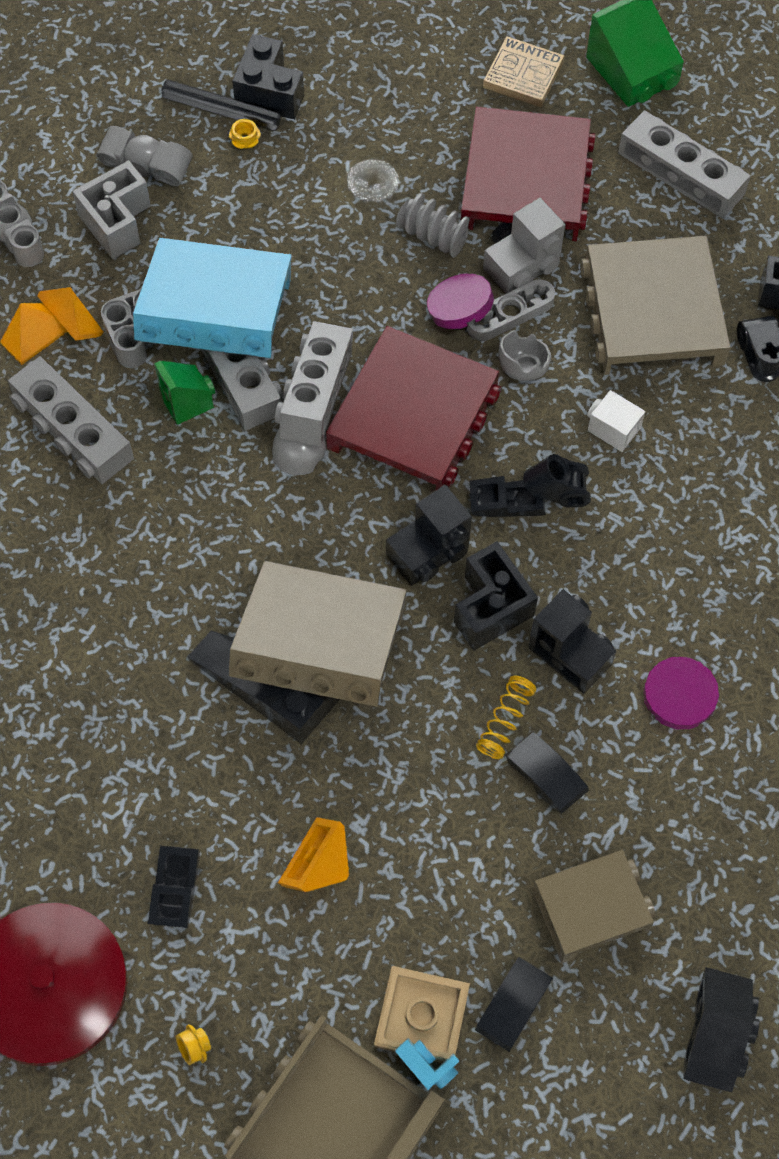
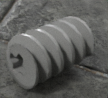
M419 193L415 199L405 201L396 218L397 228H405L408 234H416L419 240H427L428 244L432 247L439 245L441 252L447 253L450 251L451 257H456L466 242L469 232V218L464 217L457 223V211H452L446 217L447 206L441 205L435 211L436 200L430 199L424 205L425 194Z

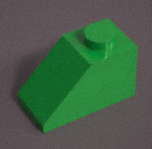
M161 360L154 363L161 399L177 425L214 408L212 395L216 393L214 385L208 375H201L196 365Z

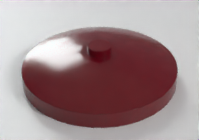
M41 903L21 908L0 920V1054L12 1061L32 1066L65 1063L94 1048L112 1029L121 1013L127 993V968L123 952L116 938L96 916L79 907L68 904Z

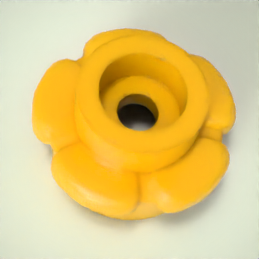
M249 119L237 120L229 132L232 144L239 149L255 147L259 142L258 138L261 136L256 124Z
M189 1024L186 1025L185 1031L176 1035L178 1049L188 1065L197 1061L206 1062V1052L211 1050L208 1036L202 1028L195 1029Z

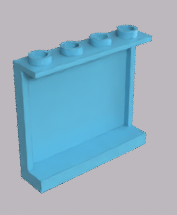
M159 238L133 312L134 340L271 358L273 332L284 290L289 289L291 281V255Z

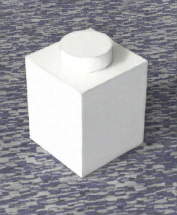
M610 390L603 400L596 399L587 414L590 418L588 431L623 452L641 429L645 411Z

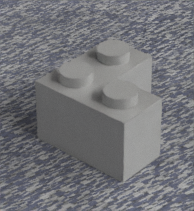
M129 160L72 191L78 216L112 259L141 244L136 219L133 216L151 207L147 182Z
M538 198L513 214L512 232L509 236L485 250L483 269L506 294L533 281V279L543 273L545 275L550 274L558 267L560 262L565 223L541 198Z

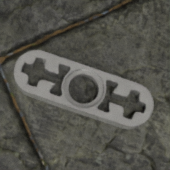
M533 280L494 299L491 310L480 320L483 324L489 322L488 328H484L482 325L476 326L477 322L474 319L467 322L468 334L475 340L487 341L547 312L554 303L555 289L553 285L546 280ZM537 292L540 296L545 294V299L542 300L540 297L533 298L534 293ZM507 305H513L520 310V313L516 316H508L502 312V308Z

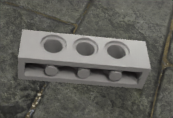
M645 110L621 135L618 154L722 219L725 218L746 193L751 175Z
M313 321L309 334H303L300 344L301 356H295L292 365L293 378L287 379L283 392L284 403L278 402L276 407L275 423L280 424V439L321 446L352 354L353 328Z
M201 349L244 431L275 418L278 402H283L285 399H283V391L279 383H272L268 376L270 375V369L264 357ZM248 386H257V387L252 388V389L246 388V387H248Z
M41 356L7 380L12 392L9 398L14 406L22 413L27 410L33 416L31 419L37 429L43 434L49 432L55 438V445L65 456L72 454L78 460L76 462L78 468L87 478L94 476L103 484L134 459L130 442ZM73 420L69 424H63L66 421ZM97 442L92 446H85L87 443Z

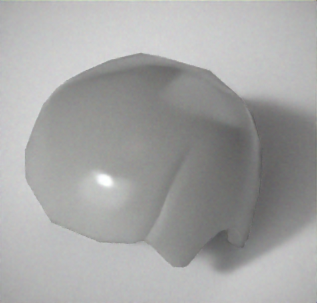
M516 330L509 332L501 338L498 353L502 370L510 378L520 381H531L542 377L549 369L552 356L547 344L538 340L535 334L523 338L519 337Z
M279 429L273 442V462L281 471L294 476L313 472L317 463L323 460L325 455V435L321 446L280 439Z

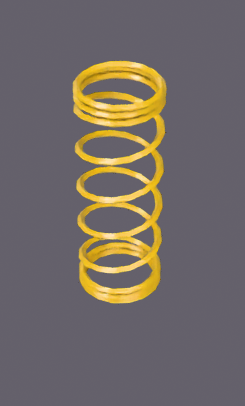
M517 675L510 677L506 684L509 694L500 696L499 700L502 706L496 707L493 710L496 719L487 722L490 732L481 734L480 740L476 743V747L481 753L493 759H502L505 750L496 742L483 739V736L490 734L496 736L504 743H510L507 737L494 733L490 729L489 724L495 721L503 724L510 730H517L515 725L500 720L496 715V710L505 709L516 717H523V714L518 710L506 707L502 702V698L504 696H511L521 704L530 705L527 699L512 694L508 689L510 685L516 692L525 696H533L537 689L531 681ZM517 684H521V685L525 686L526 688H528L529 690L523 689V688H521L520 686H518Z

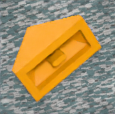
M71 287L39 291L37 297L76 341L97 338L103 334L104 331Z
M20 303L0 343L23 365L68 331L43 303Z
M316 817L278 883L285 888L309 892L346 881L349 877L345 826L340 821Z

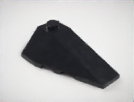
M211 630L187 658L301 745L340 700L230 677V648L234 638Z

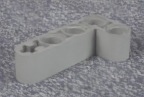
M141 289L111 299L101 309L106 336L118 362L126 368L139 367L147 358L145 342L134 340L133 312Z

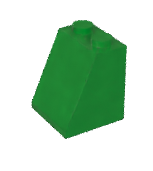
M621 0L592 14L586 58L628 107L638 102L644 103L654 94L664 89L670 90L678 84L684 61L652 0Z

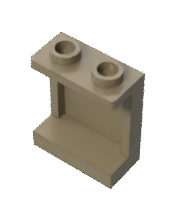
M623 849L535 880L532 892L561 964L576 959L578 953L638 931L641 934L650 931L654 923L653 918L656 917L655 909L650 898L647 895H642L637 882H640L638 869L632 859L627 860Z

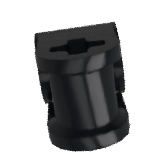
M774 316L739 321L737 324V339L740 348L744 351L751 374L762 382L776 380L779 377V326Z
M552 454L527 469L524 473V484L527 490L535 497L550 500L566 508L584 507L591 502V494L587 491L586 477L589 474V468L583 463L568 460L558 454Z

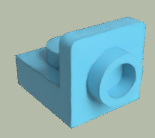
M408 1038L395 1050L427 1090L434 1084L439 1089H442L458 1074L454 1066L459 1062V1059L454 1053L437 1069H434L431 1063L436 1058L421 1040L413 1044Z

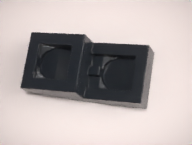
M505 476L470 480L472 515L484 517L546 515L545 499L532 495L527 490L524 480L506 482Z
M534 732L506 754L508 763L530 781L534 786L535 792L560 814L565 812L589 791L586 783L571 766Z
M160 845L156 882L152 886L148 924L188 928L201 850Z
M518 957L478 1022L475 1031L510 1052L548 989L553 977Z

